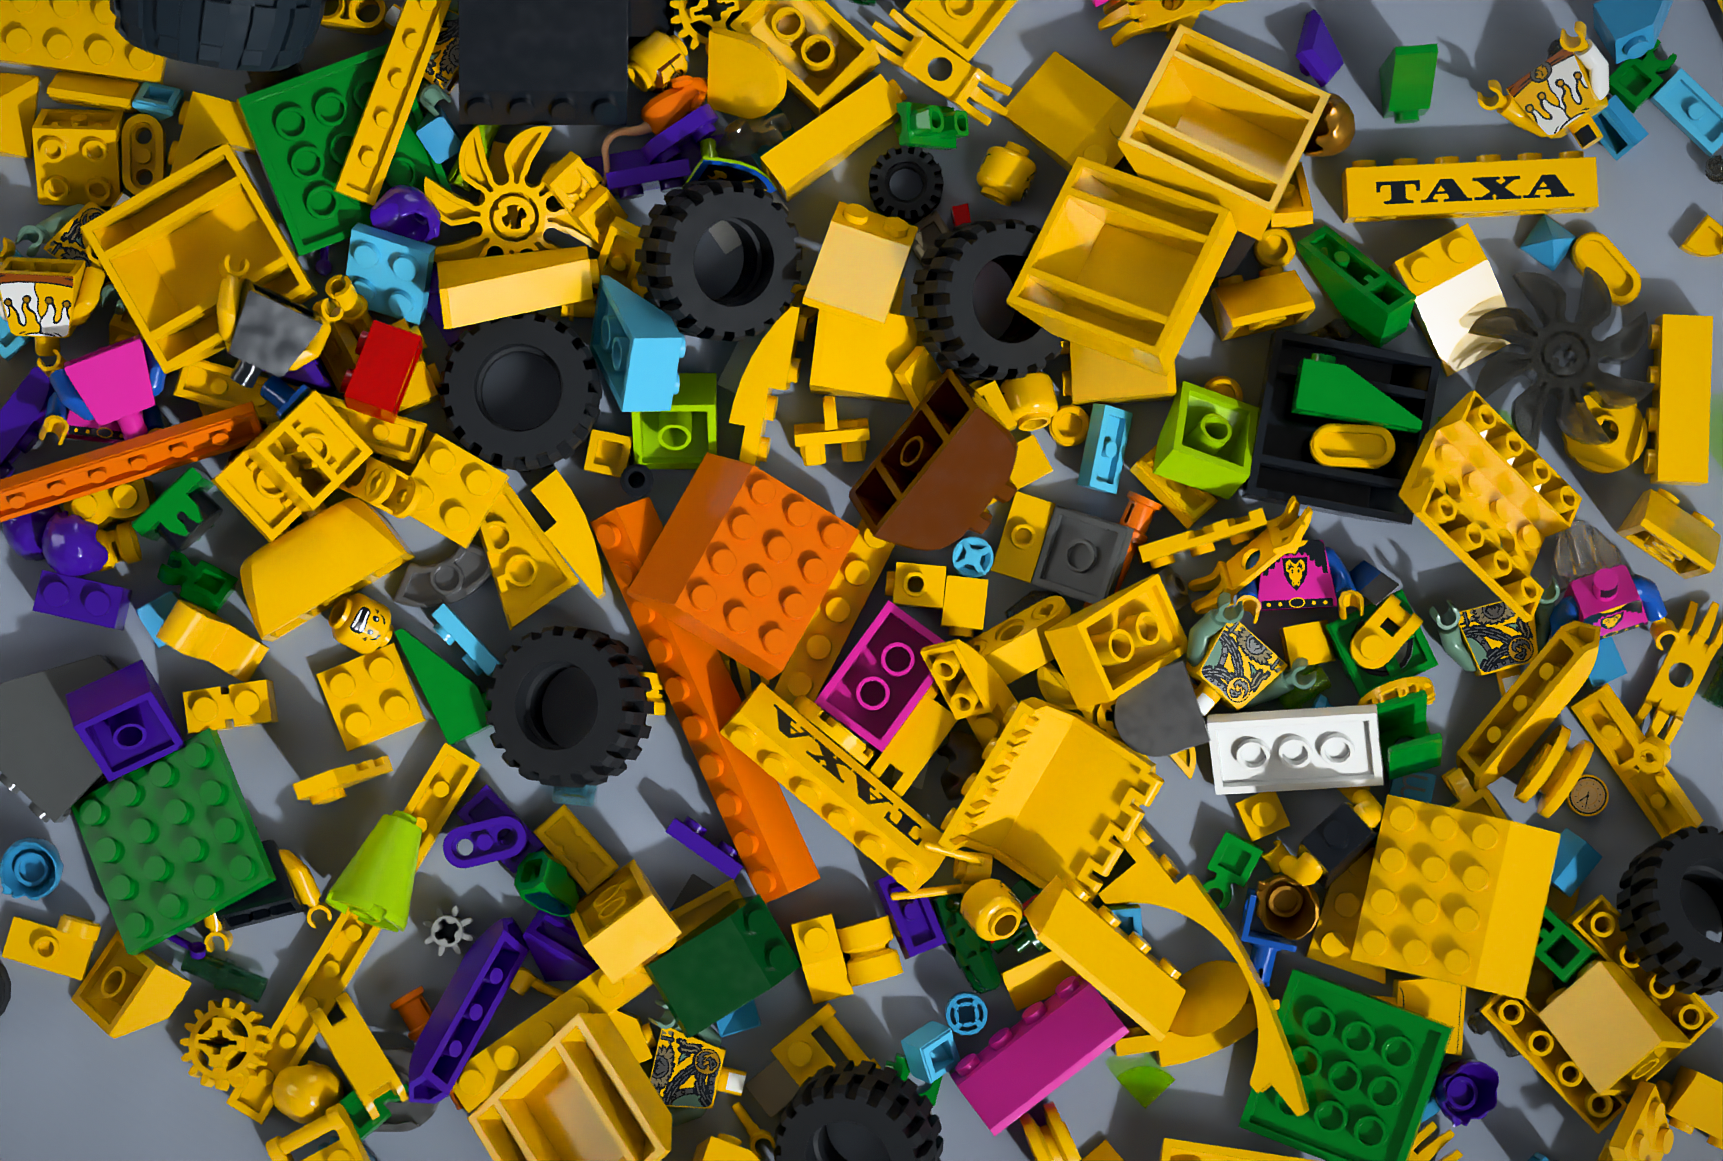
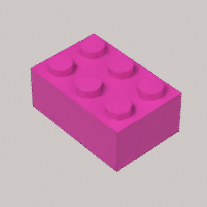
M888 600L814 703L880 752H883L935 681L920 653L922 647L945 641Z

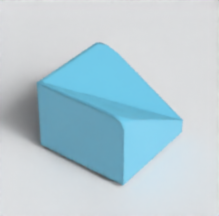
M936 1021L926 1023L901 1040L912 1076L931 1084L949 1072L961 1060L951 1028Z

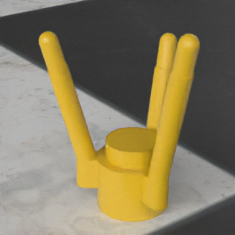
M927 841L924 844L925 849L955 858L953 878L960 879L961 884L920 888L913 894L909 890L893 892L890 897L892 900H908L958 893L965 894L978 881L991 878L992 855L959 849L950 852L939 844Z

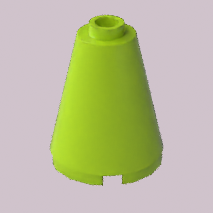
M394 810L392 815L384 814L331 887L325 902L343 914H346L349 907L351 913L359 916L357 920L392 932H398L399 930L403 932L408 921L422 829L416 825L417 818L399 810Z

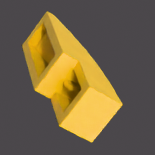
M556 469L531 489L532 493L557 522L544 534L592 593L600 600L606 595L603 566L597 541L575 493Z

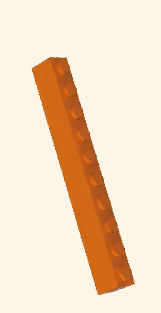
M650 496L617 507L590 522L654 667L659 674V678L756 894H760L766 904L820 879L819 872L778 781L767 774L764 769L719 733L742 703L719 650L626 594L663 529Z

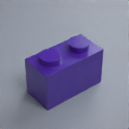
M42 570L32 611L123 631L133 590Z

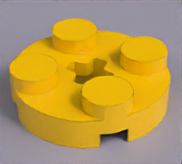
M1600 390L1581 397L1570 407L1563 421L1562 439L1566 455L1573 459L1582 469L1596 474H1610L1628 467L1640 457L1648 438L1647 423L1637 408V404L1627 395L1613 390ZM1603 421L1610 422V430L1616 432L1615 438L1607 439L1605 444L1598 441V435L1594 434V427H1599L1603 424Z

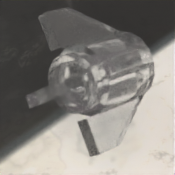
M1574 521L1569 529L1567 528L1555 535L1556 545L1547 578L1549 586L1551 585V576H1554L1559 585L1560 593L1566 591L1568 584L1573 580L1594 574L1602 568L1622 565L1619 549L1595 526L1586 525L1584 521Z

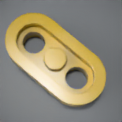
M137 114L130 117L123 125L121 132L122 180L126 189L133 195H137L166 178V134L161 123L151 115ZM144 130L151 131V140L146 144L139 143V134ZM145 171L151 172L153 176L152 181L147 185H141L139 183L141 173Z

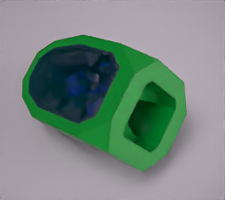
M544 851L529 853L519 864L514 886L521 899L539 910L559 917L570 916L569 914L575 912L580 898L577 893L576 883L567 874L566 867L560 860Z

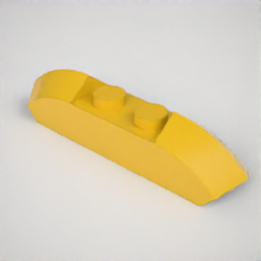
M1576 620L1561 626L1456 752L1457 767L1463 771L1473 789L1480 790L1512 769L1579 691L1595 664L1601 627Z

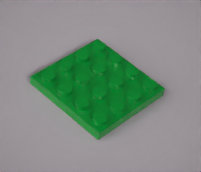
M388 44L236 99L297 257L350 238L351 230L358 222L373 227L369 218L370 210L373 206L333 190ZM416 97L377 201L389 189L401 184L416 187L425 194V176L452 191L442 164L434 162L417 137V127L424 117Z
M208 728L184 741L185 747L111 781L77 800L71 806L128 954L138 955L276 880L217 730Z
M1292 969L1277 1014L1301 1076L1309 1111L1302 1116H1296L1273 1086H1270L1263 1093L1261 1091L1256 1093L1251 1088L1238 1127L1325 1161H1408L1454 1027L1301 969Z

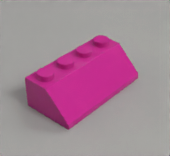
M1081 975L1077 977L1070 976L1063 980L1055 988L1056 993L1043 1003L1036 1002L1028 1007L1021 1016L1022 1020L1010 1029L1006 1027L997 1031L989 1039L987 1047L978 1054L971 1053L961 1059L955 1066L956 1071L950 1075L956 1086L994 1136L1129 1033L1128 1029L1096 988Z

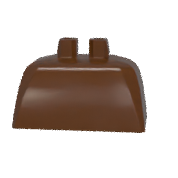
M947 369L849 491V498L874 537L915 550L931 551L945 548L963 537L967 530L983 534L991 524L993 517L986 508L993 498L1001 503L1009 502L1017 492V487L1010 479L1017 456V441L989 404L952 369Z

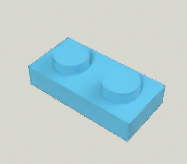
M1680 68L1655 93L1650 101L1710 157L1723 144V107Z
M1093 403L1077 485L1104 493L1117 494L1133 416L1132 412L1106 404Z
M443 603L431 614L438 622L433 629L448 645L456 641L465 650L466 654L462 657V660L477 676L484 671L488 676L492 677L491 674L496 664L503 665L448 605Z

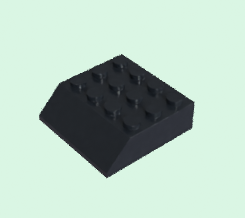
M1276 329L1270 338L1258 404L1259 412L1249 478L1244 482L1242 498L1287 506L1289 499L1294 495L1301 509H1306L1309 506L1312 511L1366 521L1412 525L1414 513L1398 494L1424 436L1429 431L1441 360ZM1312 353L1336 357L1335 364L1346 365L1423 421L1421 430L1415 434L1386 429L1394 438L1395 452L1392 459L1382 467L1368 469L1329 467L1319 464L1310 453L1309 443L1312 434L1325 424L1356 423L1291 412L1300 361L1304 358L1310 359Z

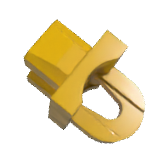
M835 396L823 397L824 422L794 424L795 447H800V453L805 466L826 463L825 444L841 443L844 462L865 460L866 441L870 440L868 418L837 420Z

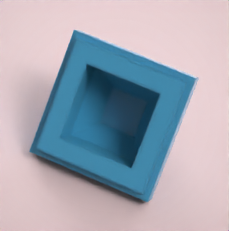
M1543 214L1520 246V249L1554 272L1577 240V237Z

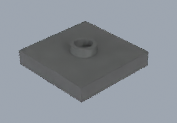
M1055 504L1030 584L1091 604L1113 595L1134 529Z

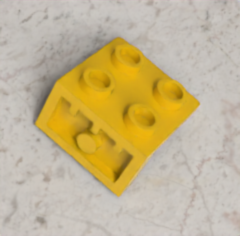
M40 110L32 127L39 204L73 206L76 204L86 205L90 201L98 206H112L122 193L118 141L125 124L124 110Z

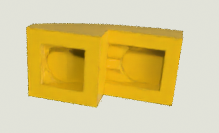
M572 151L562 158L541 179L568 214L598 245L605 240L609 227L616 216L624 220L628 218V215L609 189L599 184L580 156Z

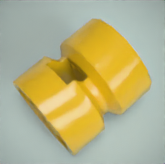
M888 915L836 929L842 952L850 954L851 957L846 963V968L852 987L903 973L898 951L890 948L888 944L894 938Z

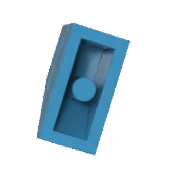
M1601 0L1593 4L1594 29L1616 64L1629 58H1638L1655 47L1673 0Z

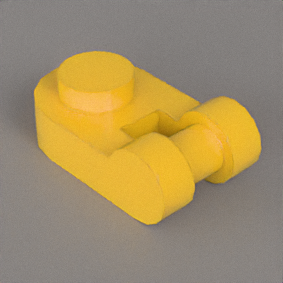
M1391 593L1353 636L1350 642L1352 659L1357 665L1365 669H1376L1384 666L1414 634L1424 620L1416 613L1410 615L1399 605L1401 601ZM1387 618L1400 627L1392 637L1380 627Z

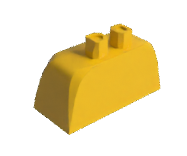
M348 498L328 508L322 502L313 511L302 512L301 516L304 522L292 529L288 526L272 542L263 545L244 560L240 567V578L244 596L260 638L273 642L331 608L341 597H348L414 559V554L390 523L372 505L359 498Z

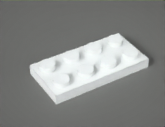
M1377 704L1208 714L1207 729L1211 738L1209 744L1216 795L1384 785Z

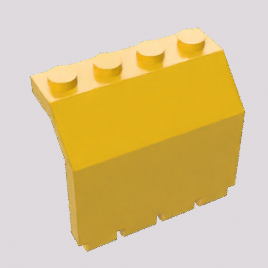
M1036 697L1021 700L1020 703L1015 701L1003 717L1002 723L1006 727L999 739L994 737L982 753L981 758L985 760V763L978 774L972 773L963 785L961 794L965 797L958 809L953 807L942 821L940 829L944 833L938 844L950 852L967 847L981 853L991 854L993 858L1040 889H1044L1056 875H1059L1067 883L1074 879L1089 892L1091 897L1088 901L1092 903L1104 884L1101 879L1092 874L1093 870L1102 876L1108 877L1124 850V846L1112 838L1115 835L1119 839L1129 842L1145 815L1144 810L1133 804L1136 800L1150 807L1164 780L1152 772L1156 766L1155 763L1081 715Z

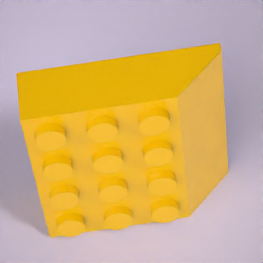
M1179 24L1117 145L1139 178L1230 209L1237 231L1261 241L1331 94Z
M228 143L80 227L165 374L206 359L226 348L225 340L219 335L217 301L220 284L224 279L219 272V265L228 254L231 255L229 267L235 272H240V263L244 258L249 262L248 271L239 279L242 285L245 278L300 304L318 295L239 156Z
M1077 156L1006 302L1012 308L1055 336L1167 377L1237 232L1231 211L1225 207Z
M1387 794L1351 960L1525 1000L1561 834L1506 819Z
M578 1013L467 1118L493 1161H660L671 1151L672 1114L608 1014Z

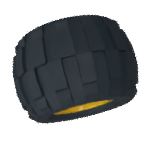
M109 0L110 10L116 16L114 28L133 46L161 57L185 63L239 71L282 70L300 62L304 58L305 47H308L314 41L323 19L326 1Z

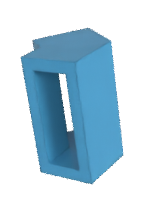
M1616 95L1608 100L1606 108L1592 117L1603 134V138L1599 140L1600 143L1616 161L1649 134Z
M1566 827L1561 833L1550 884L1558 891L1571 897L1603 856Z

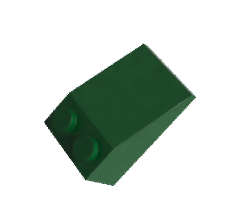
M760 894L733 900L676 942L669 950L646 964L644 968L685 1037L691 1038L770 990L802 965Z

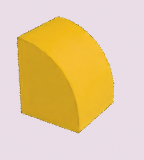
M1328 620L1279 629L1284 659L1288 665L1286 667L1287 670L1292 669L1293 662L1300 657L1308 660V666L1336 661L1332 639L1325 625L1329 624Z

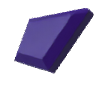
M1313 9L1306 14L1295 56L1300 61L1299 69L1301 73L1305 76L1311 75L1317 84L1323 87L1344 63L1321 16Z

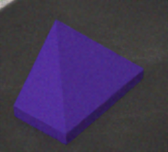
M542 910L537 912L524 932L523 938L546 982L584 980L600 968L583 946L573 922Z

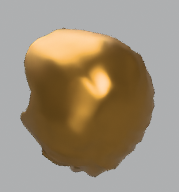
M1329 93L1331 96L1303 152L1305 156H1333L1350 146L1355 134L1354 114L1349 104L1339 95Z
M1285 874L1275 875L1264 881L1259 880L1257 882L1256 894L1259 902L1256 906V914L1266 929L1292 940H1299L1313 930L1320 915L1318 895L1311 885H1302Z

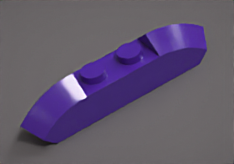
M38 366L32 368L0 410V479L11 476L15 470V467L12 466L15 459L21 452L24 454L28 453L39 440V433L37 431L45 421L48 399L54 393V389L49 381V377Z
M513 917L501 918L475 941L461 961L415 1044L410 1060L408 1075L409 1102L438 1103L449 1095L529 952V948L523 938V932Z

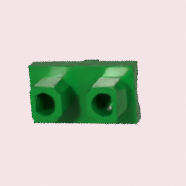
M914 102L896 103L900 118L895 124L894 129L899 145L952 150L957 149L956 138L965 137L969 134L968 114L966 111H954V107Z

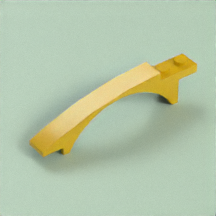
M1139 823L1129 842L1116 837L1136 863L1098 893V896L1105 904L1146 903L1174 910L1204 926L1221 941L1237 961L1246 977L1257 1012L1258 1048L1249 1084L1256 1093L1260 1091L1263 1093L1270 1086H1273L1296 1116L1304 1115L1309 1111L1298 1067L1274 1003L1237 933L1196 875L1187 874L1180 881L1177 880L1176 876L1180 874L1179 869L1166 854L1160 857L1149 845L1154 839L1141 823Z

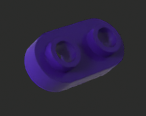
M705 104L652 138L640 151L650 165L657 162L674 161L682 154L679 149L692 139L697 144L711 136L716 131L713 124L719 117L710 104Z
M500 816L460 826L451 830L445 837L443 853L447 861L458 868H470L514 857L524 849L527 843V831L523 823L512 816ZM505 828L510 829L514 834V840L509 845H504L499 840V833ZM463 839H468L473 844V851L469 855H463L458 850V844Z

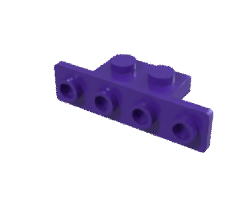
M725 134L709 136L708 138L716 141L718 157L731 159L727 136ZM692 139L679 148L682 154L674 161L657 162L652 165L648 163L640 151L641 149L609 154L610 172L606 173L607 183L604 187L609 189L613 196H619L620 200L639 198L644 196V191L660 188L662 193L670 192L672 189H681L702 159L699 143L696 144ZM602 155L582 159L585 164L595 169L602 178L604 177Z

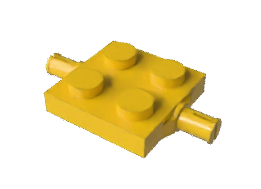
M1663 1080L1657 1081L1656 1084L1639 1081L1608 1145L1613 1161H1661L1664 1154L1670 1152L1674 1135L1673 1131L1669 1128L1665 1115V1105L1674 1090L1670 1083Z

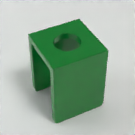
M1425 690L1377 703L1382 762L1389 780L1441 766L1443 738L1441 733L1431 734L1426 722L1427 694ZM1408 737L1414 739L1395 745L1401 738Z

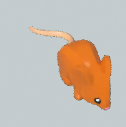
M682 75L671 79L672 86L657 94L641 109L640 116L644 121L642 124L632 127H621L607 135L601 147L604 167L602 186L606 185V173L610 172L609 146L613 139L618 136H639L650 132L657 136L692 111L704 105L707 97L708 78Z

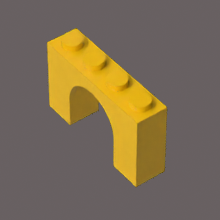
M192 91L190 101L185 100L180 110L179 125H183L179 141L174 140L169 150L168 164L172 165L170 175L225 143H228L235 151L258 156L237 102Z

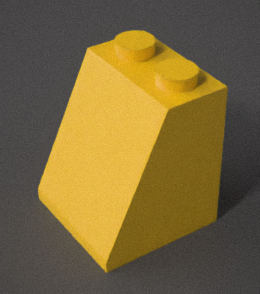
M819 309L809 384L810 393L909 405V400L896 379L894 372L916 346L924 347L922 340L926 336L923 331H916L913 321L915 317L888 313L883 329L880 330Z
M1069 340L1060 341V346L1062 347L1060 354H1068L1069 371H1062L1061 373L1063 396H1070L1071 405L1170 401L1176 394L1175 360L1166 377Z
M1595 960L1585 965L1577 973L1579 979L1568 989L1563 987L1550 995L1546 1000L1548 1006L1538 1014L1598 1095L1630 1096L1635 1092L1639 1081L1647 1082L1692 1044L1683 1032L1615 962H1598Z

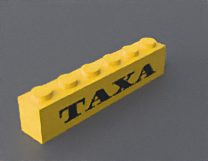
M1583 151L1560 152L1558 159H1543L1542 153L1518 154L1517 160L1501 161V155L1488 154L1476 156V162L1460 163L1458 156H1444L1434 158V164L1419 165L1417 158L1393 160V166H1377L1376 160H1357L1351 162L1352 167L1345 168L1341 173L1343 223L1591 213L1599 207L1596 157H1584Z
M761 682L744 699L719 732L912 894L935 874L945 859V855L927 850L924 847L927 841L938 844L943 834L764 683Z

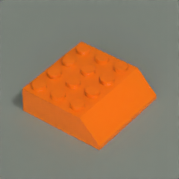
M707 452L626 594L767 680H771L783 672L860 530L755 465Z

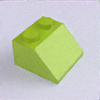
M679 373V391L677 394H673L671 411L631 412L634 464H642L649 469H697L707 452L718 455L716 373Z
M1183 381L1178 388L1158 437L1153 473L1229 500L1250 476L1259 407Z

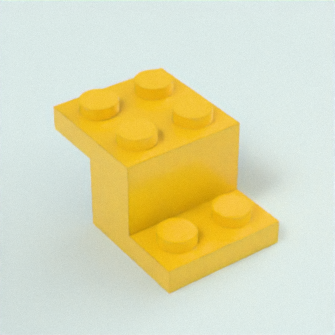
M314 390L282 420L267 426L211 481L267 541L272 542L302 512L313 511L373 451L328 402Z
M429 430L426 432L417 465L383 455L379 459V461L421 483L422 494L420 501L409 516L466 549L469 547L509 479L507 474Z

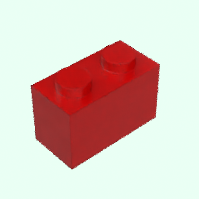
M373 320L369 332L363 330L358 339L355 354L360 356L355 369L348 368L342 380L340 392L345 393L346 408L394 424L423 350L422 336Z

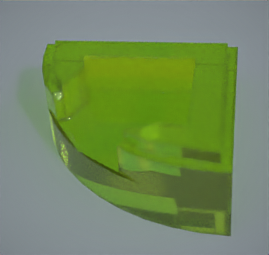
M1152 1066L1129 1068L1116 1076L1117 1080L1145 1109L1175 1081L1167 1072Z

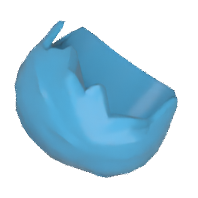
M27 837L14 842L6 850L0 861L2 893L12 895V898L15 899L26 896L31 900H39L49 895L58 886L64 868L56 846L45 839Z

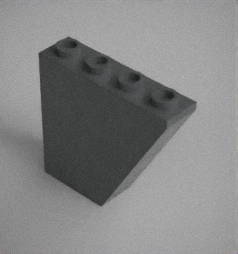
M92 656L0 683V771L2 772L0 781L15 794L21 790L32 801L28 806L30 810L45 823L50 819L54 823L64 822L73 812L71 806L77 800L90 794L105 778L104 773L72 725L65 695L120 670L107 656Z

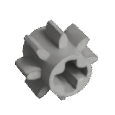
M455 905L451 910V914L445 915L444 910L440 906L436 907L435 913L438 919L434 922L431 920L423 921L424 926L431 928V936L426 938L424 943L430 944L435 941V943L440 945L438 956H443L447 947L451 946L457 955L462 954L460 942L463 939L473 941L475 938L472 934L466 933V925L472 923L473 917L464 920L458 916L460 906ZM444 919H446L448 924L456 923L459 927V930L454 933V942L449 937L441 938L439 935V931L444 928L442 922Z

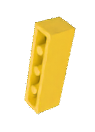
M1662 314L1655 318V324L1649 325L1647 343L1648 349H1654L1653 366H1648L1646 388L1647 391H1652V407H1647L1645 420L1648 432H1651V449L1645 450L1643 466L1644 473L1650 474V484L1700 486L1708 483L1713 316Z

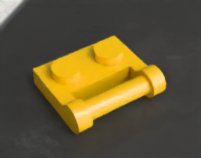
M830 1003L824 1005L770 1049L799 1087L808 1077H813L817 1070L827 1065L833 1066V1068L837 1065L812 1035V1032L820 1026L826 1031L846 1058L854 1061L855 1066H859L861 1061L864 1060L875 1062L876 1068H882L874 1058L870 1060L845 1030L834 1016L836 1010Z
M340 1103L326 1109V1114L283 1138L276 1136L265 1144L267 1153L272 1161H295L291 1154L292 1151L335 1129L340 1140L301 1161H370L348 1112Z

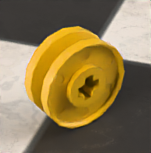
M1564 725L1556 727L1541 745L1527 766L1514 792L1513 798L1521 803L1529 801L1538 791L1542 793L1537 806V813L1544 818H1549L1567 798L1584 772L1594 751V744L1586 739L1581 740L1570 752L1566 750L1571 730Z
M1053 1100L1043 1104L1047 1124L1039 1127L1028 1112L1019 1117L1025 1131L1026 1141L1035 1161L1081 1160L1065 1122L1062 1121Z

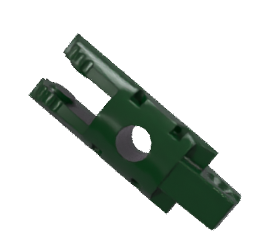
M958 893L938 896L932 900L938 923L958 968L962 969L967 981L971 984L970 987L976 993L983 994L996 990L997 987H1000L1001 977L991 956L993 952L988 941L979 937L965 922L960 911L962 895Z

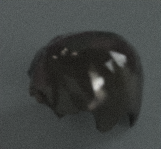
M962 730L948 733L949 741L937 751L940 756H945L949 759V765L943 772L940 780L948 801L965 797L961 794L963 785L972 773L978 774L985 763V760L981 758L984 751L981 743L972 734Z

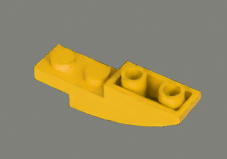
M791 306L767 332L744 371L733 401L729 423L745 426L739 461L755 465L758 468L760 461L767 462L771 438L764 436L767 420L774 421L777 410L778 397L772 396L773 388L789 390L790 383H797L799 379L802 359L795 357L798 341L805 342L809 317L802 316L804 307Z
M956 639L922 647L920 653L956 720L967 719L984 751L994 737L999 739L1006 727L1002 723L1003 717L1009 707L1017 701L995 669L977 651L963 641Z
M1252 993L1248 994L1244 1006L1229 1023L1203 1036L1183 1037L1168 1030L1166 1036L1159 1042L1140 1025L1126 1027L1129 1033L1113 1044L1114 1054L1116 1056L1156 1051L1160 1067L1185 1063L1228 1047L1258 1028ZM1271 997L1277 1011L1280 1008L1279 999Z

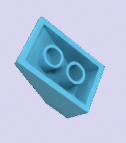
M600 275L589 348L621 411H671L673 394L678 393L680 386L677 368L679 358H683L685 355L686 342L684 334L679 332L671 316L609 275Z

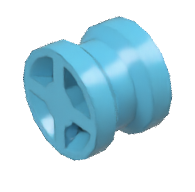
M979 537L962 539L952 553L953 568L961 577L982 578L989 572L993 564L994 554L991 546L987 541Z

